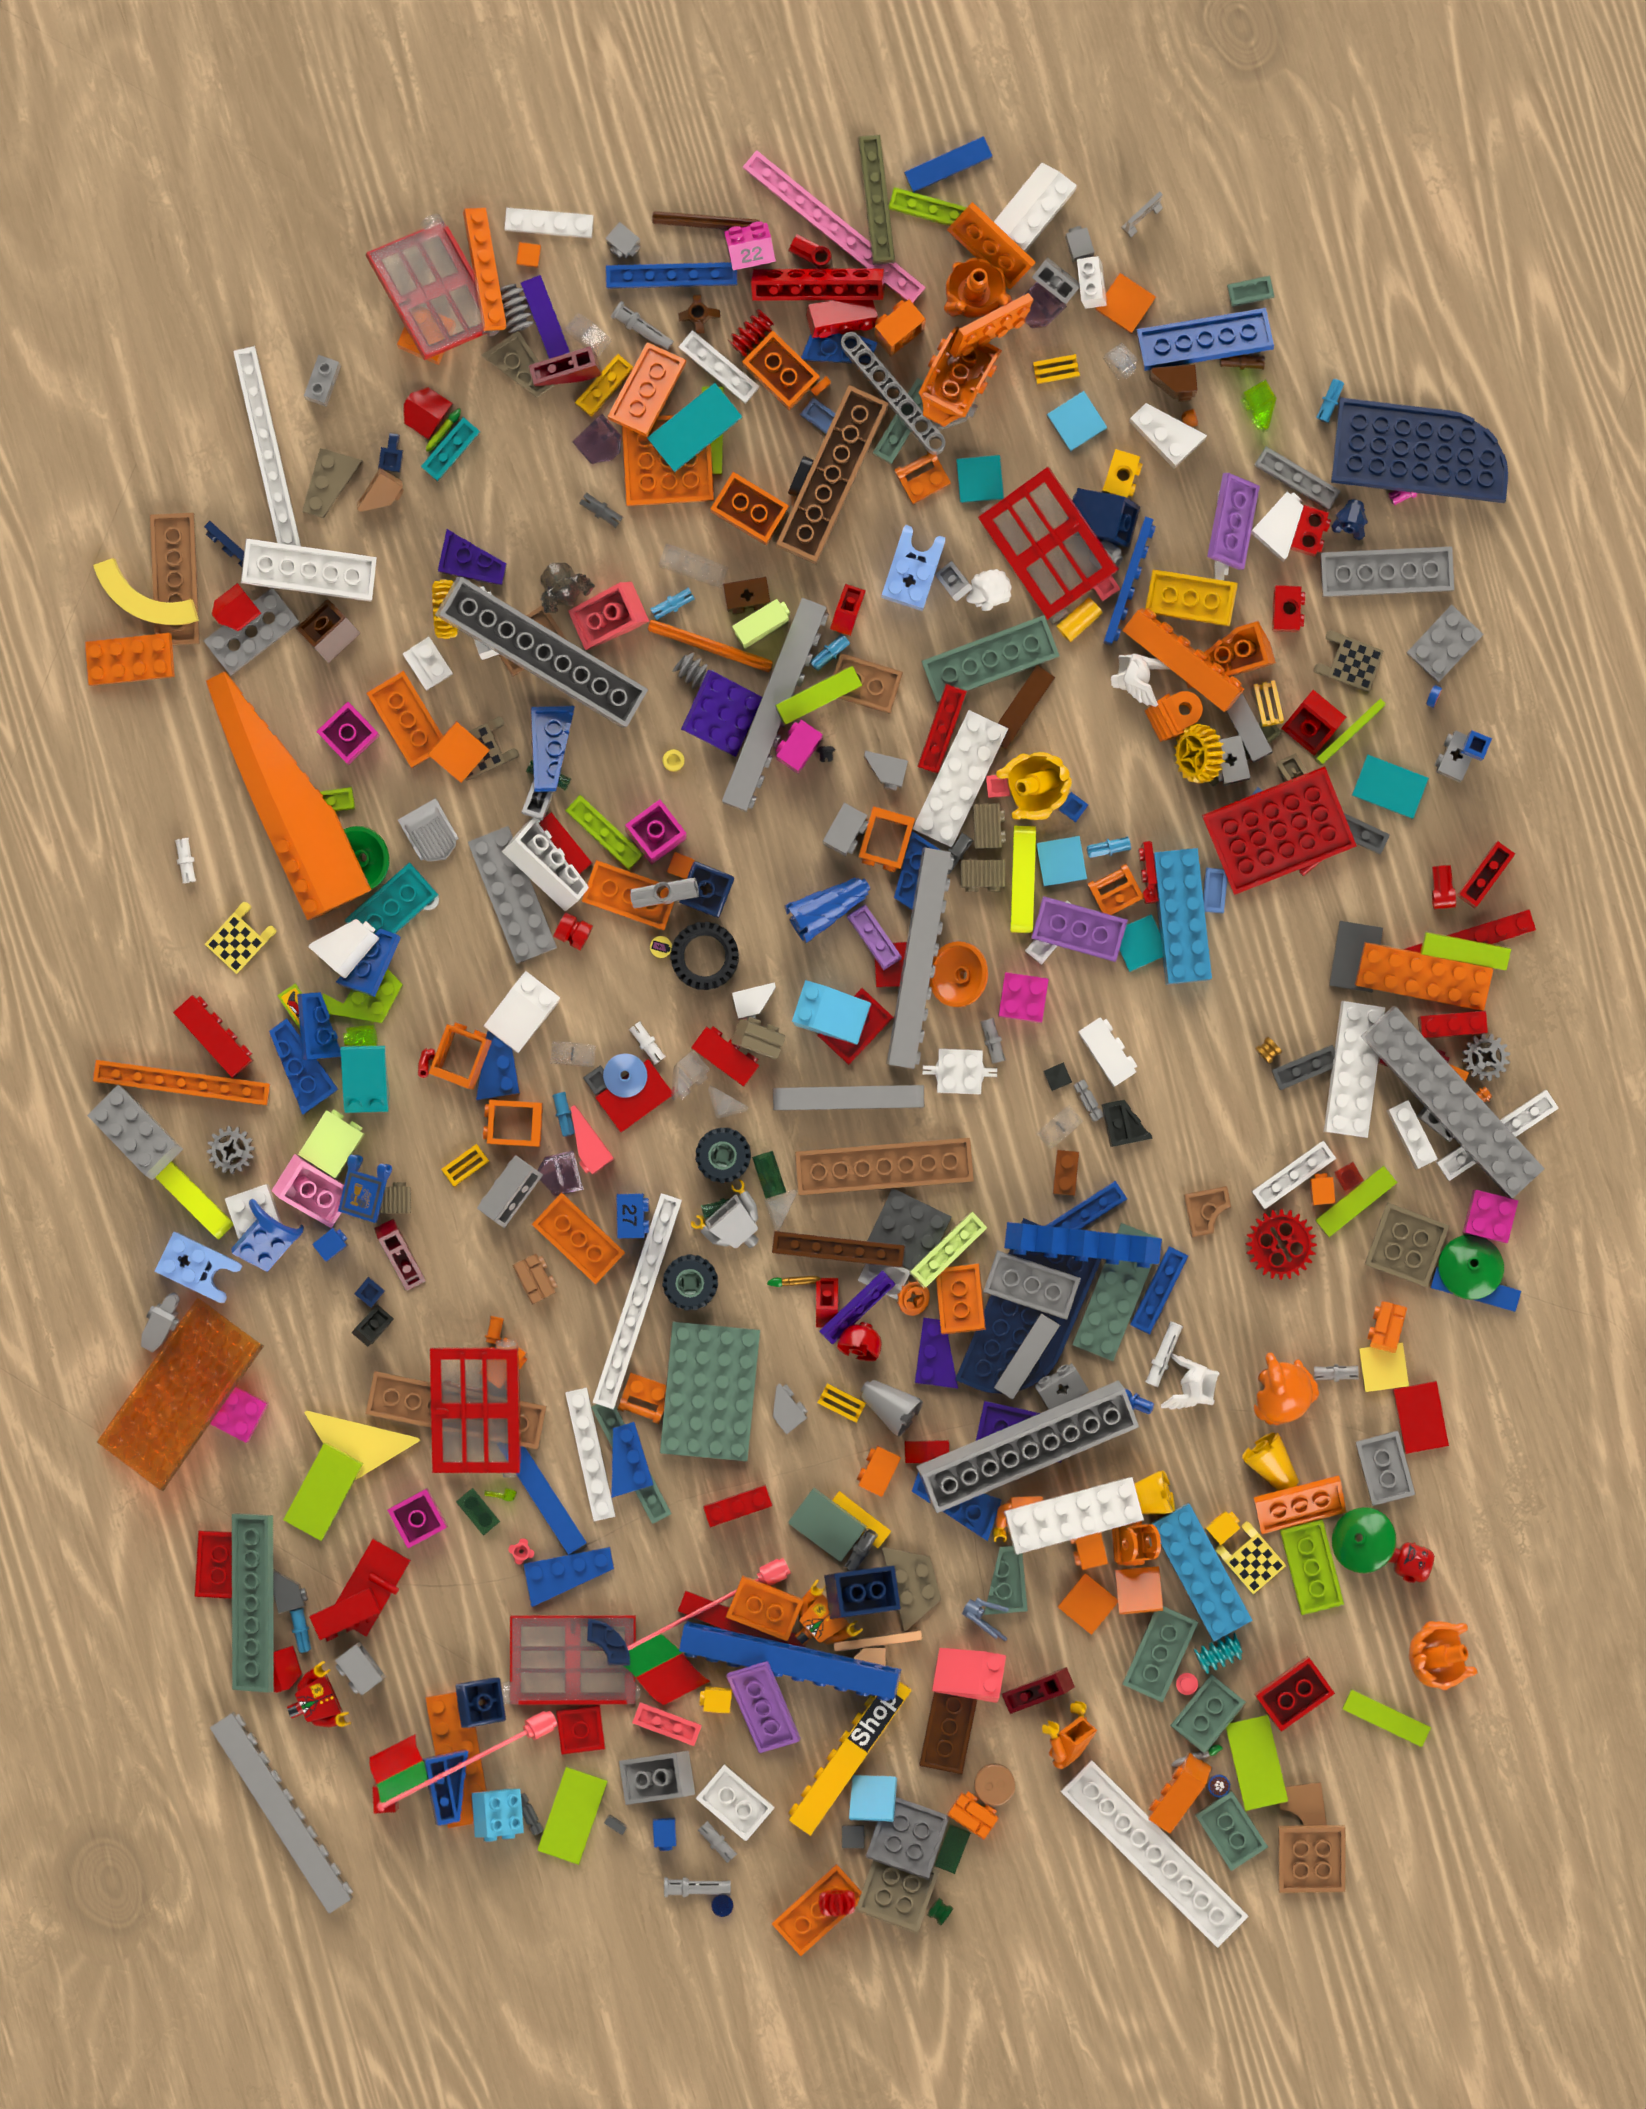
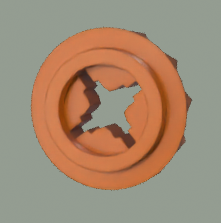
M908 1281L907 1285L901 1286L902 1290L897 1294L899 1297L897 1304L900 1307V1311L909 1316H915L926 1309L930 1294L928 1288H923L918 1281ZM912 1293L917 1295L913 1299L914 1302L908 1300L909 1298H911Z

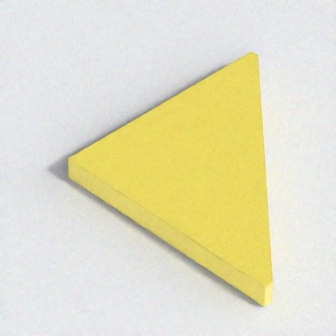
M312 1411L304 1412L323 1444L327 1443L363 1463L355 1480L421 1441L418 1437Z

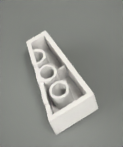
M533 817L518 831L502 852L566 912L583 896L589 887L574 866L566 862L564 852L561 848H556L550 840L552 838L547 830L544 831L540 826V820Z

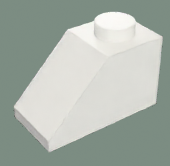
M775 983L732 993L738 1019L748 1020L749 1017L756 1019V1015L761 1013L776 988Z

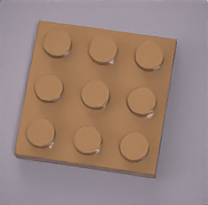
M1345 1825L1279 1826V1893L1345 1892Z

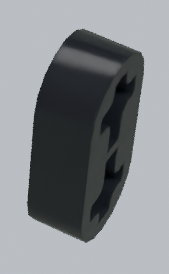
M803 456L788 494L798 497L814 462L813 459Z

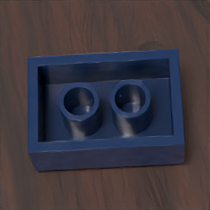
M895 1565L824 1575L830 1619L901 1609Z

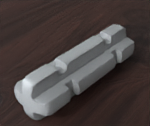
M1081 1080L1074 1084V1089L1077 1093H1080L1079 1098L1085 1109L1090 1111L1089 1116L1092 1121H1097L1104 1114L1101 1109L1097 1108L1098 1103L1092 1092L1087 1090L1088 1085L1086 1081Z

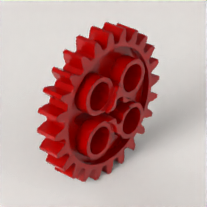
M1280 1209L1279 1215H1276L1275 1211L1271 1210V1217L1263 1213L1264 1220L1261 1221L1256 1218L1258 1226H1250L1254 1233L1246 1235L1251 1238V1242L1245 1243V1245L1251 1246V1250L1247 1251L1246 1254H1253L1254 1257L1250 1260V1263L1257 1262L1255 1270L1262 1267L1263 1276L1269 1271L1270 1279H1273L1276 1274H1278L1279 1280L1283 1279L1284 1274H1286L1288 1279H1291V1272L1299 1276L1298 1269L1301 1268L1306 1271L1307 1268L1304 1263H1312V1260L1308 1257L1309 1255H1316L1311 1250V1247L1317 1246L1316 1243L1311 1242V1239L1315 1238L1316 1235H1309V1231L1313 1227H1305L1307 1219L1300 1222L1299 1213L1292 1217V1210H1289L1287 1215H1284L1283 1209ZM1283 1223H1287L1291 1227V1232L1287 1236L1282 1235L1279 1231ZM1271 1227H1274L1281 1241H1286L1287 1244L1284 1245V1248L1290 1255L1291 1262L1287 1260L1281 1248H1276L1275 1245L1278 1244V1241L1271 1232ZM1263 1234L1271 1236V1245L1265 1247L1261 1244L1260 1238ZM1295 1242L1299 1243L1302 1247V1251L1298 1255L1292 1254L1290 1250L1291 1245ZM1275 1253L1281 1254L1283 1258L1279 1266H1275L1271 1262V1257Z

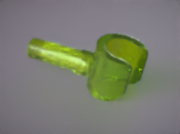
M505 1488L504 1493L485 1490L484 1496L497 1497L511 1502L515 1499L517 1492L509 1488Z

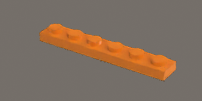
M465 208L463 216L483 331L505 330L506 320L486 208Z

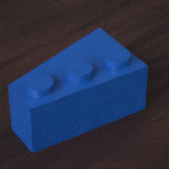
M462 1750L424 1758L423 1762L426 1768L427 1780L466 1761L468 1751ZM466 1766L428 1785L434 1820L438 1826L460 1821Z

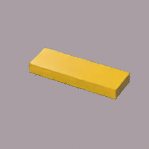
M617 354L601 372L602 375L598 376L576 400L575 404L592 418L629 376L633 366Z
M839 1491L832 1499L834 1503L866 1525V1528L878 1534V1537L873 1542L876 1548H879L891 1533L890 1529Z

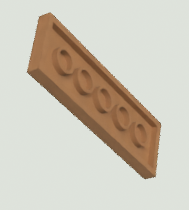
M151 514L153 600L175 603L191 599L194 602L199 619L195 514ZM199 621L183 625L154 623L155 634L171 633L172 645L200 644Z

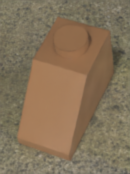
M379 468L357 502V510L360 512L389 506L394 500L398 501L404 491L402 489V481Z

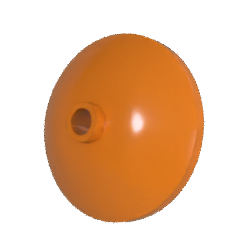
M951 942L938 950L937 957H933L932 965H935V974L933 978H930L929 985L932 987V993L941 1003L951 1007H964L972 1004L981 996L988 980V966L985 957L977 947L967 942ZM965 972L967 973L966 979H964Z

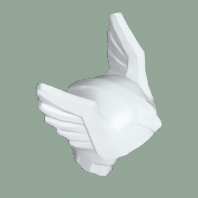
M1134 653L1125 656L1119 655L1118 675L1111 676L1113 688L1127 690L1139 703L1143 702L1147 706L1152 705L1156 707L1158 703L1151 685L1148 684L1150 680L1149 669L1169 670L1170 668L1159 659L1148 658Z
M1172 1353L1170 1357L1180 1366L1187 1368L1188 1371L1181 1380L1183 1395H1173L1161 1404V1408H1170V1410L1175 1408L1182 1409L1184 1407H1193L1197 1403L1213 1405L1215 1402L1213 1400L1214 1390L1220 1372L1212 1371L1201 1364Z

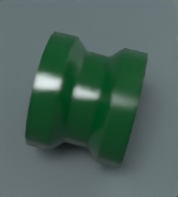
M938 1898L928 1911L927 1916L935 1918L941 1926L954 1908L950 1905H945L943 1900Z

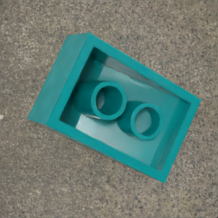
M385 1046L341 1047L344 1112H389L390 1093Z

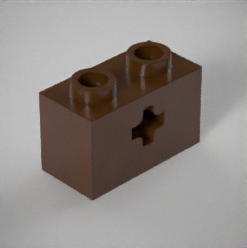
M767 577L723 584L728 612L732 611L733 615L745 613V609L754 608V611H758L771 603ZM749 591L750 595L754 594V596L750 597L749 602H746L745 598H741V596L745 595L744 592Z

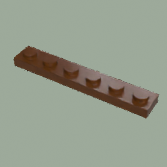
M774 1231L772 1253L903 1268L905 1246Z

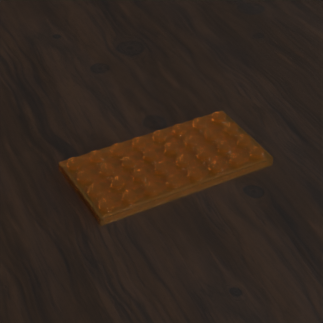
M197 1297L97 1443L159 1490L164 1491L264 1345Z

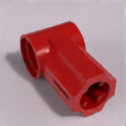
M798 234L791 242L788 250L790 253L814 264L818 269H827L831 265L832 256L827 247L820 246ZM825 253L828 257L826 261L818 262L816 260L817 255Z
M1451 865L1432 867L1433 909L1456 908V893L1452 883Z

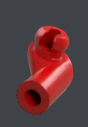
M426 1048L421 1052L418 1063L419 1077L425 1078L428 1076L429 1060H434L435 1049L427 1050Z

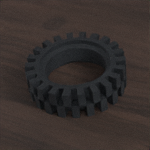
M697 922L689 925L674 940L671 948L672 967L678 978L689 987L697 990L719 988V986L724 985L731 979L737 969L739 961L737 944L733 936L724 927L716 923ZM699 936H711L717 939L725 950L724 965L717 973L711 976H698L692 973L685 964V949L689 942Z

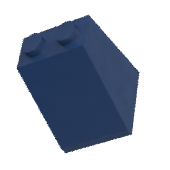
M1077 488L1072 501L1099 541H1110L1116 546L1130 549L1140 506L1124 496ZM1076 532V533L1074 534V535H1077V536H1081V535L1079 534V532Z

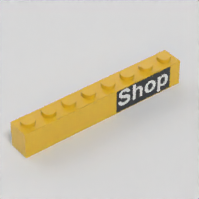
M899 1681L897 1695L894 1700L883 1701L878 1699L876 1695L868 1697L864 1703L866 1706L864 1712L856 1714L851 1722L854 1726L850 1732L845 1730L840 1737L839 1742H841V1745L837 1750L834 1748L826 1757V1760L829 1761L824 1768L819 1767L813 1776L816 1779L813 1785L805 1787L801 1793L803 1799L799 1805L794 1803L788 1814L791 1815L789 1818L790 1822L811 1836L911 1693V1688Z

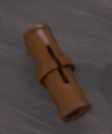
M1243 354L1220 359V367H1239L1240 370L1245 368L1264 370L1265 356Z

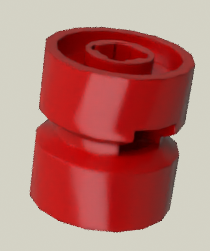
M565 912L553 937L562 942L569 941L570 946L581 951L593 929V925L583 920L578 922L577 917Z

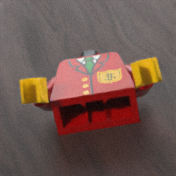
M322 1661L305 1673L298 1683V1692L295 1693L298 1702L287 1706L289 1715L293 1719L303 1714L306 1721H311L315 1726L330 1728L349 1725L351 1722H346L344 1716L348 1715L349 1712L342 1713L343 1710L327 1675L330 1669L324 1671L322 1664L325 1661Z

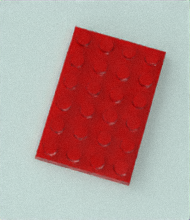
M1325 766L1202 815L1234 895L1357 847Z

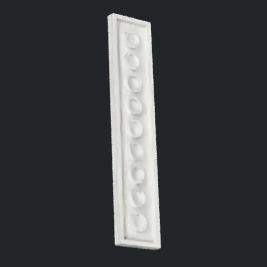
M1092 1760L1061 1790L1217 1948L1249 1917L1159 1826L1148 1820L1149 1816Z

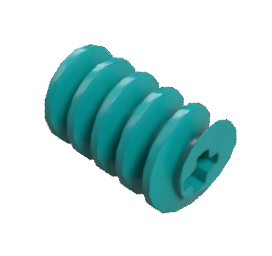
M1235 1632L1233 1633V1640L1228 1635L1225 1636V1643L1218 1639L1217 1647L1210 1642L1209 1650L1203 1645L1201 1646V1653L1194 1649L1201 1668L1207 1674L1209 1673V1666L1218 1670V1662L1225 1667L1226 1659L1231 1663H1234V1656L1242 1660L1243 1651Z

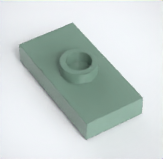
M1270 276L1227 285L1231 307L1275 297Z

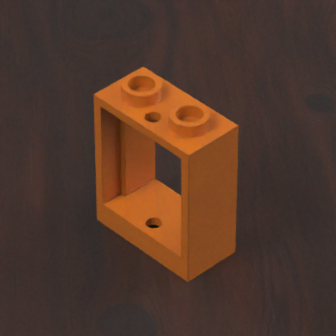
M873 806L858 858L862 859L861 863L869 866H874L877 863L883 865L884 870L894 873L896 869L901 870L915 818ZM875 818L907 827L897 862L866 853Z
M455 1022L454 1026L447 1024L429 1074L474 1090L492 1040L486 1038V1033L474 1030V1033L466 1031L467 1026ZM455 1033L482 1043L469 1078L442 1068Z
M489 1100V1104H485L484 1117H488V1126H484L483 1139H487V1144L541 1147L543 1103ZM495 1106L533 1108L531 1141L494 1139Z

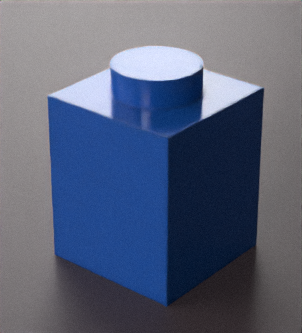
M1471 730L1468 733L1461 753L1482 761L1492 738Z
M332 1228L312 1245L322 1258L328 1262L348 1246L345 1242L348 1238L341 1229L336 1231L335 1228Z
M675 1818L653 1819L654 1847H659V1851L672 1850V1846L677 1845Z

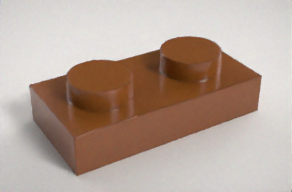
M1057 1150L1053 1194L1075 1196L1079 1152Z

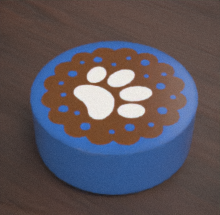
M1217 1774L1209 1779L1208 1789L1213 1796L1223 1797L1230 1790V1782L1225 1776Z

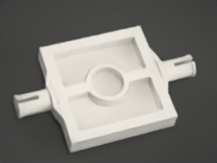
M939 1048L936 1066L923 1065L922 1075H936L938 1081L937 1093L981 1094V1083L984 1077H997V1073H989L997 1072V1068H984L982 1062L983 1050Z

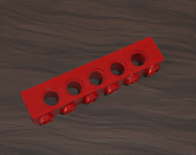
M884 268L753 269L751 279L752 301L883 300L885 291Z

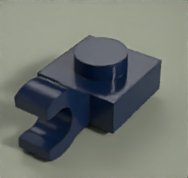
M389 433L388 448L381 447L378 469L401 473L404 451L397 450L400 435Z

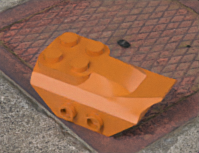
M957 326L950 332L947 339L942 338L937 348L940 352L937 356H932L928 364L930 370L918 392L922 398L923 416L943 427L967 415L978 393L981 395L984 393L988 385L985 381L987 377L992 378L997 369L995 363L1002 352L1001 349L988 343L983 347L978 346L966 356L961 355L954 358L950 350L960 329Z

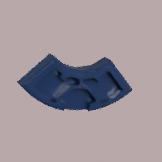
M588 1619L587 1642L594 1643L603 1649L607 1656L608 1665L630 1666L628 1647L619 1633L604 1622Z

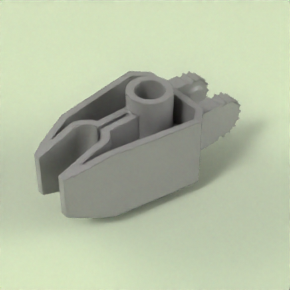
M177 1293L169 1294L162 1304L159 1303L156 1307L152 1306L146 1316L149 1320L142 1333L141 1347L154 1352L166 1341L170 1331H175L180 1321L177 1319L179 1313L175 1311L180 1302V1297Z

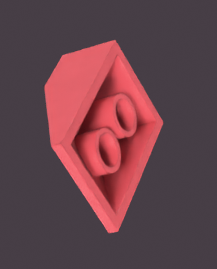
M620 582L568 610L585 650L603 644L649 622L632 582Z
M573 1105L571 1113L578 1154L581 1158V1161L578 1163L586 1173L591 1172L594 1175L612 1162L614 1157L578 1108Z
M939 1648L932 1691L997 1703L1000 1697L1006 1655L985 1651Z

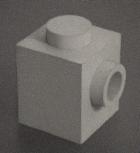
M621 222L606 237V242L611 246L610 250L619 258L623 256L627 259L629 255L633 257L640 249V238Z

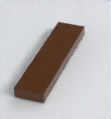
M1038 665L998 722V724L1008 728L1000 745L1005 750L1055 679L1053 675Z

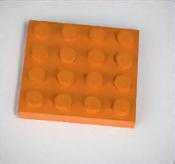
M674 415L658 416L648 436ZM622 426L627 506L714 501L711 444L674 472L646 436Z

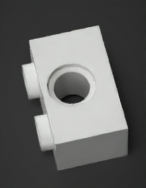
M1099 256L1077 259L1081 301L1085 309L1106 306L1103 265Z

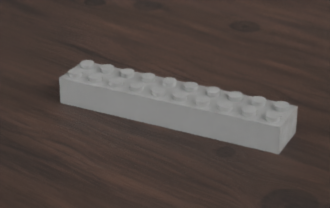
M463 577L455 579L435 616L620 727L628 726L648 691L647 688Z
M1397 1007L1390 1008L1361 1035L1362 1039L1508 1198L1513 1199L1545 1169Z
M1118 1380L916 1467L930 1503L936 1513H939L1136 1429L1139 1425L1126 1390Z

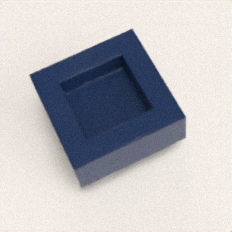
M368 1277L354 1294L372 1308L384 1294L385 1290Z

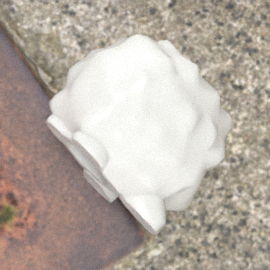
M998 569L983 571L980 574H976L971 580L973 589L970 590L966 597L968 603L975 604L976 607L982 606V611H989L993 606L1010 600L1012 588L1010 580L1005 572Z

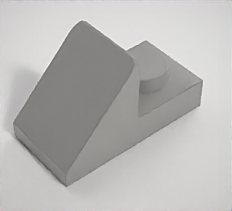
M952 561L935 574L956 602L973 589L972 585Z

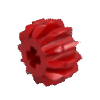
M840 1889L827 1890L820 1893L818 1901L820 1913L826 1916H843L854 1913L856 1905L854 1892Z

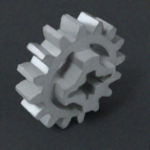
M1481 1034L1480 1040L1477 1037H1473V1044L1466 1043L1469 1050L1462 1052L1467 1055V1058L1462 1060V1062L1468 1063L1465 1070L1471 1069L1473 1071L1471 1077L1478 1074L1480 1081L1483 1080L1484 1076L1487 1077L1488 1081L1492 1080V1075L1499 1078V1071L1506 1072L1503 1065L1510 1064V1061L1505 1059L1506 1056L1510 1055V1052H1504L1507 1044L1500 1045L1501 1038L1493 1040V1034H1490L1488 1038H1486L1485 1034ZM1480 1043H1491L1488 1048L1484 1049L1477 1046ZM1497 1050L1500 1052V1061L1496 1058ZM1489 1052V1058L1492 1062H1483L1482 1060L1484 1057L1481 1055V1053L1485 1054ZM1472 1053L1476 1056L1477 1063L1475 1066L1472 1062ZM1485 1066L1494 1068L1491 1072L1482 1071Z
M228 1126L227 1132L220 1128V1135L212 1134L215 1140L214 1142H208L212 1149L207 1150V1153L213 1155L209 1161H216L215 1169L222 1166L223 1173L230 1169L231 1174H234L235 1168L242 1172L243 1164L250 1166L247 1161L248 1158L254 1159L250 1151L255 1150V1147L249 1145L253 1139L245 1138L248 1134L246 1131L240 1134L239 1127L232 1131L231 1126ZM231 1135L229 1141L225 1143L219 1142L222 1138ZM239 1138L243 1141L245 1150L240 1148L238 1144ZM234 1144L233 1148L236 1149V1153H231L228 1156L229 1152L226 1151V1147H231ZM217 1150L221 1151L223 1155L222 1161L218 1158ZM237 1157L243 1158L237 1164L231 1165L233 1159Z

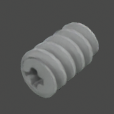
M510 284L500 288L502 303L504 304L503 309L504 312H507L505 313V320H509L506 323V328H511L508 333L524 330L534 324L533 321H526V318L531 316V313H524V310L529 306L528 304H521L526 299V296H519L523 288H517V284Z
M691 653L688 656L685 655L676 664L672 672L680 669L678 676L682 678L687 675L685 682L690 683L693 681L692 688L696 689L701 686L707 673L708 665L705 664L700 667L701 659L693 661L694 653Z

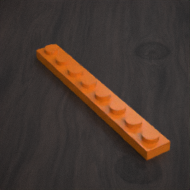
M96 1060L93 1082L119 1084L122 1086L267 1106L271 1085L269 1083Z

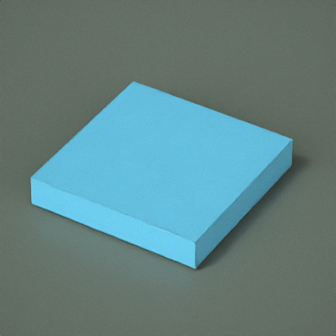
M1084 391L1047 414L1070 452L1107 429L1106 424Z
M1080 836L1036 843L1044 887L1087 879Z
M853 1775L849 1819L894 1822L897 1778L895 1776Z

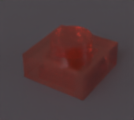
M1354 1162L1334 1172L1344 1192L1364 1181Z

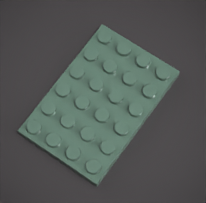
M672 1322L660 1453L748 1461L760 1330Z

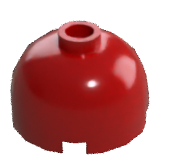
M860 1322V1324L851 1325L843 1331L839 1338L837 1349L849 1356L850 1352L858 1355L855 1359L874 1362L879 1358L882 1341L877 1331L872 1329L873 1326L871 1324Z

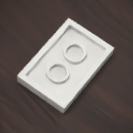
M725 1764L696 1797L700 1803L745 1841L749 1839L775 1808Z

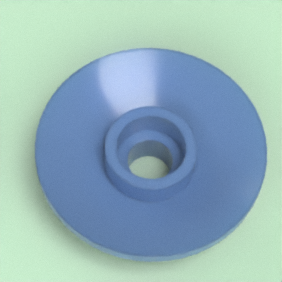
M632 1054L616 1055L608 1061L604 1068V1083L614 1095L632 1097L638 1094L646 1084V1067L638 1057ZM623 1071H627L629 1073L628 1079L621 1078V1073Z

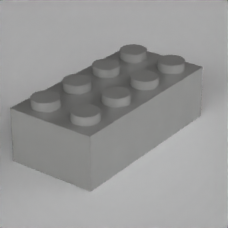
M119 1084L87 1115L131 1162L151 1180L183 1150L134 1097Z

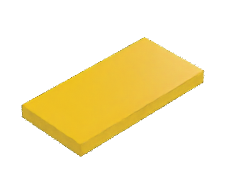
M1153 569L1145 609H1150L1156 615L1230 626L1238 583Z

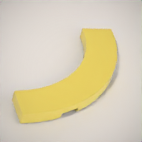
M112 558L93 565L96 575L107 594L115 603L133 616L164 625H183L199 621L194 602L191 599L182 602L166 603L152 600L137 592L122 575L116 559Z

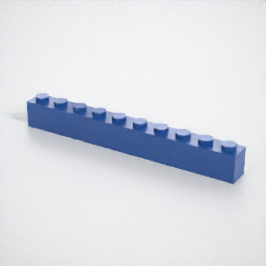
M689 1621L684 1625L679 1649L680 1652H684L685 1656L695 1658L698 1655L706 1657V1660L710 1662H719L720 1660L727 1662V1665L732 1667H740V1665L750 1667L768 1661L774 1676L782 1677L787 1675L791 1676L792 1680L800 1682L809 1680L813 1681V1684L817 1686H826L827 1684L834 1686V1689L839 1691H847L849 1689L856 1691V1694L861 1696L876 1695L878 1699L883 1701L894 1700L897 1695L902 1670Z

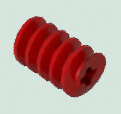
M760 309L756 310L758 318L751 315V323L745 321L743 323L745 329L737 328L739 336L732 333L731 338L733 342L728 340L736 351L744 357L748 356L746 350L753 351L752 344L759 345L760 341L758 338L765 339V332L771 333L773 331L771 326H775Z

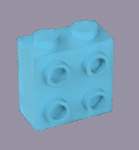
M501 1789L472 1793L475 1837L484 1838V1842L497 1841V1836H502V1839H513L515 1834L524 1833L521 1789Z

